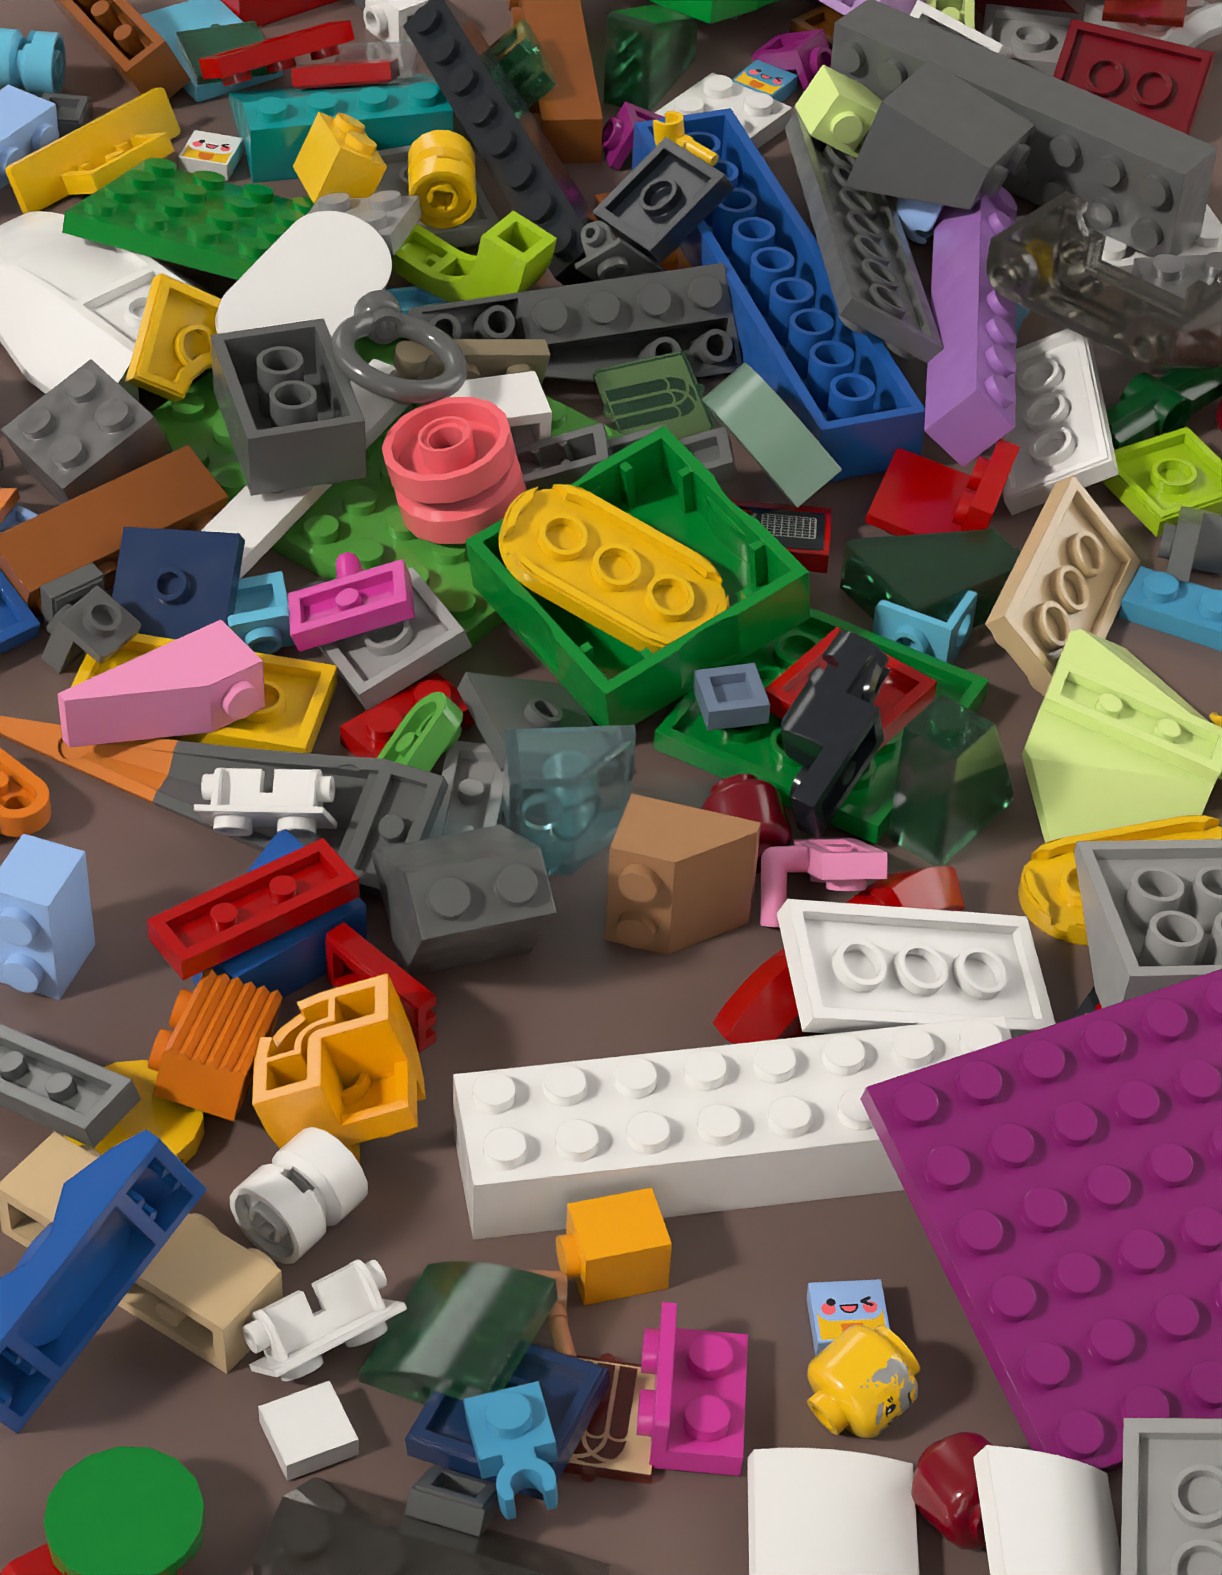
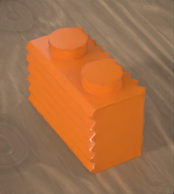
M212 968L204 971L194 992L182 988L174 1004L169 1021V1028L174 1029V1031L161 1028L150 1053L148 1069L158 1071L153 1095L235 1122L237 1113H239L240 1107L243 1105L253 1082L254 1055L259 1038H273L283 999L278 990L269 992L265 985L256 988L252 981L243 984L239 977L230 980L226 973L217 976Z

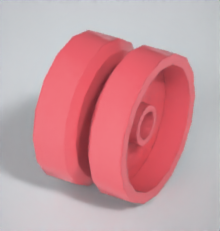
M447 397L426 403L403 415L386 434L382 446L386 467L395 490L404 525L417 538L436 544L466 543V539L503 519L513 500L524 491H527L506 414L492 402L475 397Z

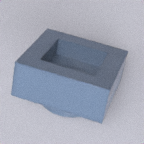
M755 663L694 670L693 691L707 731L769 722L770 703Z

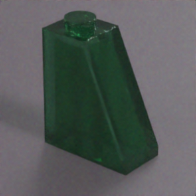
M657 5L611 11L607 15L603 102L622 107L624 102H628L652 111L696 59L698 19Z
M994 529L853 539L845 543L840 588L873 620L877 604L881 600H886L944 622L948 621L967 591L970 590L978 593L973 628L986 623L1021 551L1013 547Z
M941 694L904 727L888 839L934 866H943L1012 802L1014 791L994 723Z

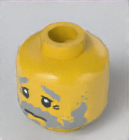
M852 1325L809 1363L807 1377L815 1394L807 1400V1404L816 1418L834 1435L840 1434L846 1428L860 1438H874L917 1399L918 1385L915 1375L920 1372L919 1363L905 1343L889 1328L879 1325L873 1330L865 1325Z

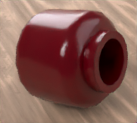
M737 774L719 781L711 788L710 795L701 807L703 810L761 822L756 874L761 873V856L767 848L788 846L792 840L791 826L778 789L770 782L759 780L754 775Z
M959 1432L928 1446L919 1458L917 1469L913 1475L911 1496L917 1511L948 1541L963 1550H979L986 1547L973 1457L986 1445L994 1446L982 1435L972 1432Z

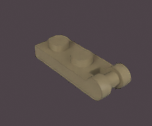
M405 339L398 342L395 347L393 365L396 369L391 371L389 375L409 380H427L440 376L444 372V365L431 350L415 341ZM453 339L461 348L467 361L466 380L535 371L542 386L551 356L546 339ZM392 400V401L397 402V403H399V404H411V403L399 402V401Z

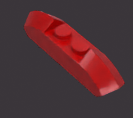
M935 866L887 875V879L877 880L846 902L961 912L965 908L955 868L951 866ZM784 948L763 963L743 982L712 1022L723 1038L732 1044L805 1037L813 1033L802 1032Z

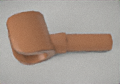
M528 1270L525 1314L549 1315L548 1327H550L556 1352L577 1358L567 1323V1275L560 1271Z

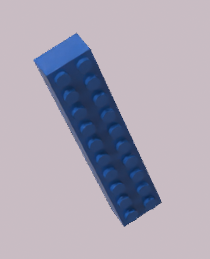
M732 109L683 115L685 134L719 155L717 163L712 167L724 173L734 189L681 242L679 247L691 267L724 263L742 363H747L760 375L840 466L842 470L828 482L886 472L898 448L921 456L925 423V408L880 338L869 331L865 335L858 334L849 329L839 319L834 295L831 292V285L824 267L820 247L815 237ZM665 118L655 119L665 123ZM653 120L634 123L632 170L656 147Z

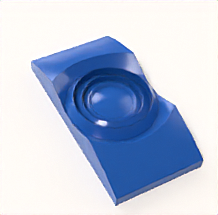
M147 1129L112 1147L63 1183L53 1222L48 1224L31 1242L16 1268L0 1277V1422L17 1434L207 1190L178 1157Z

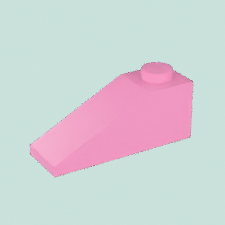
M222 620L216 621L58 693L63 741L68 747L214 732L265 707L263 660Z

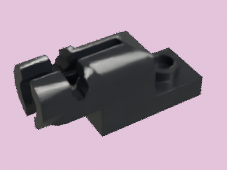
M839 631L822 656V659L828 665L824 670L817 667L810 672L807 683L783 717L781 723V735L786 755L804 766L796 775L790 790V799L792 800L797 827L819 839L884 742L880 710L874 703L885 678L891 671V669L885 667L890 659L877 645L850 631Z

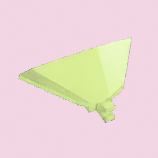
M1083 629L1072 630L1067 637L1021 754L1045 843L1063 837L1173 817L1202 815L1215 782L1218 778L1222 780V727L1205 719L1126 648Z

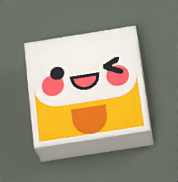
M194 130L178 156L179 170L190 173L212 171L223 175L225 181H228L244 154L243 138Z

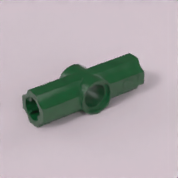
M1204 353L1197 358H1190L1158 378L1146 372L1135 376L1123 390L1120 399L1106 407L1114 450L1185 428L1191 414L1222 396V369L1220 361L1210 354Z

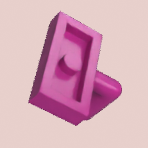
M345 552L340 554L336 560L337 579L288 593L290 636L299 652L415 617L411 575L403 559L364 570L355 554Z

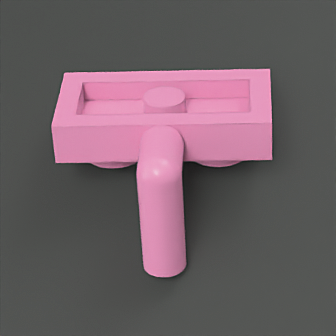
M855 838L792 839L791 846L767 848L761 856L760 925L779 927L777 912L787 900V873L807 872L810 874V881L826 883V889L861 891L866 889V879H887V852Z

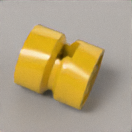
M433 130L422 134L412 143L408 152L409 196L419 195L422 217L419 221L424 225L436 229H449L463 224L472 216L476 208L475 153L470 142L462 135L449 130Z

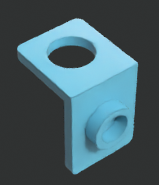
M968 590L947 622L889 601L881 600L875 608L872 632L953 664L971 636L978 593Z

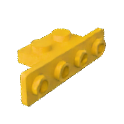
M162 87L153 88L8 165L5 171L23 214L40 211L68 195H92L145 159L164 158L175 152L171 139L180 134V127L165 89Z

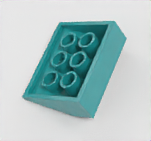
M424 73L398 76L396 80L387 83L305 89L287 86L229 92V102L239 137L243 138L244 154L252 183L299 179L293 164L318 111L333 118L336 117L337 113H343L360 121L365 125L364 131L367 136L377 144V151L412 145L422 134L433 130H449L453 132V109L435 79Z

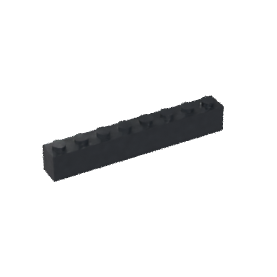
M429 0L403 25L405 31L512 209L557 238L554 253L548 266L553 277L564 286L594 282V280L578 271L574 264L586 258L581 241L583 227L588 223L598 221V219L592 213L588 203L474 21L449 0Z

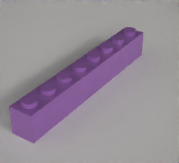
M1002 186L994 197L991 198L985 195L970 210L944 205L934 224L930 309L944 349L927 363L924 431L962 467L1015 428L1017 256L1015 248L1017 205L1010 193Z

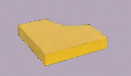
M163 273L153 277L125 382L173 402L184 399L192 381L205 370L212 369L210 335L217 334L215 317L222 299Z

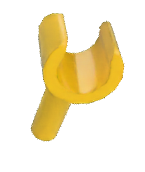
M667 111L665 113V123L653 120L656 146L667 137L709 165L714 166L719 159L718 154L685 134L684 116L682 113Z

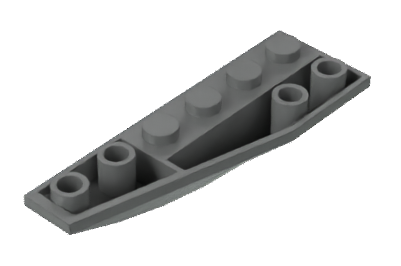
M724 263L415 307L408 310L410 316L434 325L452 339H546L551 355L544 376L547 379L599 384L596 378L598 375L681 358L691 380L730 374L743 364ZM664 380L666 383L679 382L677 380ZM658 381V382L649 383V384L640 385V386H635V387H636V388H640V387L660 385V384H665V383L662 382V381Z

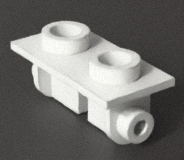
M216 768L214 774H204L201 783L202 797L204 800H211V805L194 804V811L207 824L213 826L215 833L227 836H249L253 833V827H277V833L287 829L294 837L298 838L316 836L317 828L337 829V822L323 807V802H333L334 777L323 776L320 769H274L273 793H263L265 772L262 769Z
M357 1259L345 1267L311 1283L322 1308L321 1310L312 1313L304 1292L298 1290L263 1309L253 1312L251 1315L252 1322L242 1327L243 1336L252 1352L257 1354L263 1350L265 1356L249 1364L253 1372L273 1377L280 1376L282 1381H291L315 1371L324 1363L321 1354L344 1342L347 1347L359 1346L384 1334L388 1330L385 1321L407 1310L404 1302L382 1299L379 1290L387 1286V1279L383 1269L376 1260H371L364 1264L361 1260Z

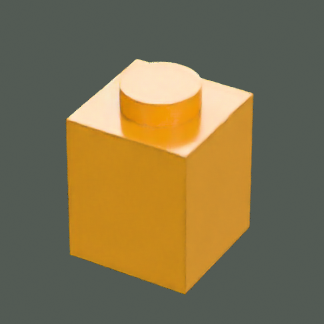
M652 1187L567 1203L566 1234L556 1236L557 1258L560 1270L567 1275V1279L575 1278L584 1306L668 1289L672 1243Z

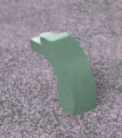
M744 362L701 399L714 414L713 417L722 427H727L728 434H731L743 446L793 506L798 508L842 470L793 411L747 363Z

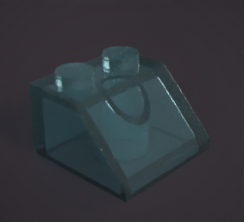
M634 725L504 730L502 825L540 847L547 875L573 874L613 841L632 793L636 737Z

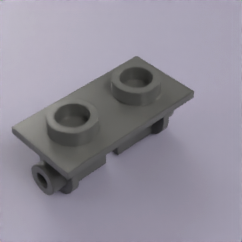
M602 221L588 223L581 231V241L586 258L574 265L578 271L594 281L668 271L620 237L616 239L610 226Z

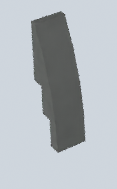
M599 423L515 447L526 490L538 487L537 491L552 489L553 484L571 485L590 471L594 465L663 425L609 439L604 424ZM726 426L678 439L714 475L718 484L739 479L732 443Z

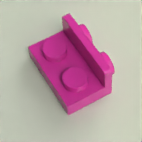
M662 1301L659 1329L644 1328L641 1357V1373L655 1374L654 1390L640 1389L636 1435L651 1437L649 1465L656 1469L740 1476L744 1450L748 1334L676 1328L677 1303Z

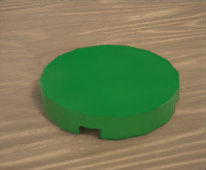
M118 1446L90 1454L64 1472L48 1496L43 1524L53 1564L63 1575H65V1572L68 1575H178V1569L187 1563L190 1556L193 1561L202 1546L206 1517L204 1501L197 1480L178 1459L150 1447Z

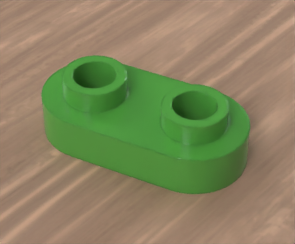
M434 692L427 695L408 712L377 758L387 759L430 772L440 755L447 752L458 741L462 732L460 726L463 718L462 710L442 692Z

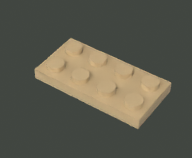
M1074 474L1055 483L985 623L992 632L996 642L1009 653L1026 674L1032 687L1041 693L1043 697L1070 631L1083 629L1106 639L1121 606L1122 599L1140 564V559Z

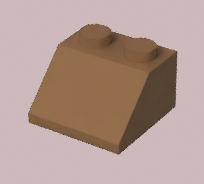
M631 793L609 851L605 940L624 944L632 948H641L670 955L749 924L752 915L761 822Z

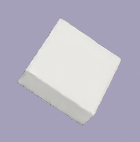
M330 1380L258 1406L259 1422L287 1481L359 1455L358 1437Z

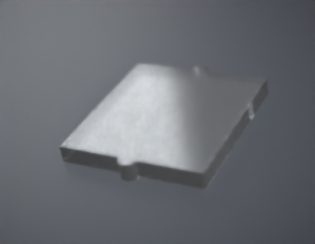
M412 41L341 44L340 54L336 56L334 63L398 58L400 76L397 78L413 77L420 54Z

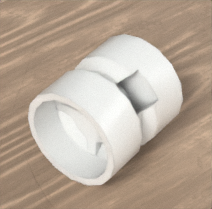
M309 1127L304 1128L277 1151L272 1159V1164L261 1165L233 1190L230 1195V1208L236 1223L245 1236L260 1251L264 1252L272 1260L283 1264H292L322 1239L326 1233V1226L337 1225L368 1195V1182L362 1167L354 1155L337 1138L324 1130Z

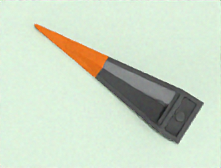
M0 715L1 737L213 830V826L207 824L194 811V804L211 805V800H204L202 797L201 783L204 774H214L216 768L262 769L265 772L263 793H273L274 769H320L323 776L334 777L333 802H323V807L337 822V829L317 828L316 836L295 838L304 846L324 838L359 877L360 890L380 897L382 895L371 854L372 850L428 839L449 786L444 776L381 758L284 752L161 738L68 747L63 741L61 725ZM253 827V833L249 836H224L262 852L278 833L277 827Z

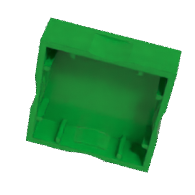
M664 425L594 465L583 477L571 484L598 496L702 555L716 567L722 577L721 586L725 591V596L727 597L728 595L730 608L652 654L647 647L639 652L522 585L509 572L500 554L499 532L503 519L466 539L474 588L610 739L692 690L694 670L732 666L810 618L809 571L756 518L741 510L725 495L714 475Z

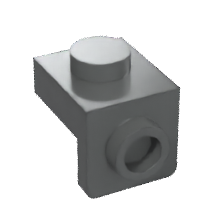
M1181 506L1177 525L1165 523L1158 558L1169 560L1166 573L1184 582H1189L1191 569L1222 574V514Z
M97 585L76 604H66L50 620L46 627L50 638L41 659L59 674L84 652L89 654L98 663H105L138 634L141 623Z

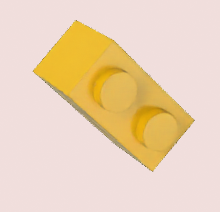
M318 111L293 164L295 172L314 204L322 196L332 193H347L350 195V199L369 198L375 193L387 168L376 150L377 144L364 131L365 125L349 115L337 113L336 117L333 118Z

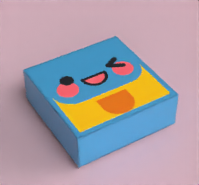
M755 60L735 76L732 81L756 92L766 93L774 100L782 103L797 90L798 75L760 60Z

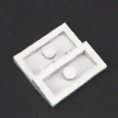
M986 1445L973 1457L990 1575H1121V1552L1107 1473L1091 1465L1063 1456L1013 1447Z
M819 1448L754 1449L747 1457L749 1575H919L916 1507L911 1496L914 1475L912 1463L860 1452Z

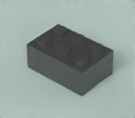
M324 318L210 335L214 393L251 496L265 493H281L290 489L322 484H338L343 481L366 477L365 419L348 377L340 370L333 358L331 351L332 337Z

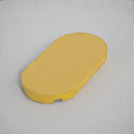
M553 484L552 489L537 491L538 487L524 491L515 498L505 513L499 532V550L509 572L531 591L639 652L647 647L653 654L730 608L728 595L727 597L725 596V591L721 586L723 579L710 561L692 549L582 488L572 485Z
M1186 815L1063 837L1046 842L1031 854L1030 861L1024 865L1018 888V897L1022 910L1036 927L1048 935L1068 943L1088 946L1074 855L1076 841L1222 839V827L1219 826L1220 819L1205 815Z

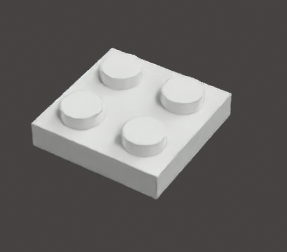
M712 72L655 113L665 117L667 111H677L682 113V115L731 108L758 149L785 129L786 124L792 117V107L774 100L766 93L756 92L733 82L727 76L717 75Z

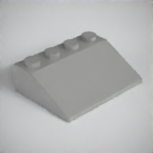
M1222 839L1076 841L1074 855L1094 986L1102 1008L1222 969Z

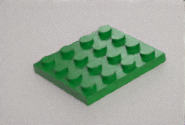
M147 158L65 211L62 233L239 280L290 226L301 217L307 215L315 204L310 197L288 199L274 195V190L265 185L245 184L239 186L225 182V177L216 172L196 171L190 173L176 169V164L170 160Z
M810 607L809 619L734 665L755 663L765 689L838 627L843 631H850L868 639L887 655L937 681L935 700L876 752L830 823L832 826L877 844L985 700L989 679ZM693 689L688 691L655 730V750L723 779L737 774L754 775L759 780H764L774 785L780 793L783 805L793 808L792 800L790 799L792 783L800 769L804 767L790 759L785 753L781 735V718L769 712V722L765 724L707 731Z

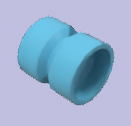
M0 28V90L9 84L18 89L23 87L28 93L35 96H42L44 92L61 94L66 69V51L62 33L31 30L27 38H25L19 29Z

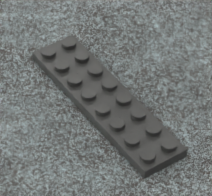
M795 111L786 124L785 131L804 192L803 196L806 199L810 219L813 223L817 243L820 247L824 267L827 271L831 292L834 295L839 319L849 329L858 334L865 335L869 331L880 337L890 350L904 359H911L914 356L928 363L944 347L892 196L855 190L848 186L846 183L857 158L810 136L799 113Z

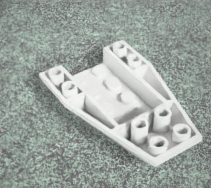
M34 211L1 224L0 342L25 378L45 394L88 360L92 359L139 402L138 387L125 382L153 277L163 273L216 296L202 285L153 257L62 233L63 214Z

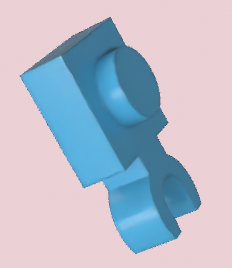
M539 1381L464 1398L466 1420L482 1479L497 1476L498 1503L503 1516L507 1520L517 1518L514 1496L526 1488L536 1489L543 1494L547 1510L557 1508L558 1491L554 1470L548 1464L558 1461L557 1447Z

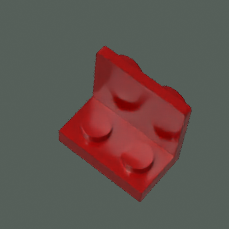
M1003 439L998 440L990 459L982 456L978 457L971 476L898 448L868 510L865 521L891 535L900 536L938 551L944 556L973 565L1021 446Z

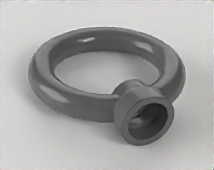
M385 290L371 291L362 296L354 307V315L341 322L332 335L331 351L340 370L360 387L387 399L416 404L434 402L450 397L458 392L467 377V361L458 344L434 325L419 318L402 314L401 307L395 296ZM364 336L371 337L378 344L391 343L399 336L407 338L431 350L442 361L444 372L438 377L427 380H409L395 377L379 371L364 361L356 352L354 344L357 339Z

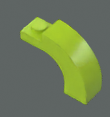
M512 211L481 236L477 256L456 249L427 229L416 224L395 255L391 256L392 271L415 286L449 302L525 292L545 274L550 265L557 238L517 212Z

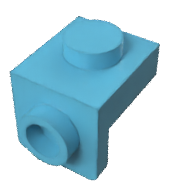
M282 571L239 579L234 615H230L227 618L229 628L253 652L272 654L281 647L295 645L290 636L288 597Z

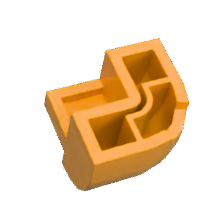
M388 973L323 991L296 1002L301 1011L299 1015L282 1026L273 1038H259L254 1055L252 1105L267 1134L280 1149L304 1128L315 1127L337 1138L360 1164L361 1142L380 1137H389L398 1132L418 1127L417 1101L426 1099L424 1077L410 1023Z

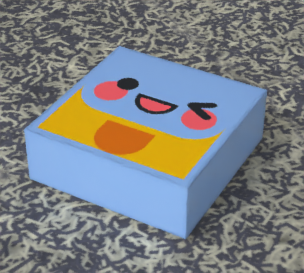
M881 1279L808 1283L806 1300L815 1356L852 1325H865L873 1330L879 1325H883L890 1329Z

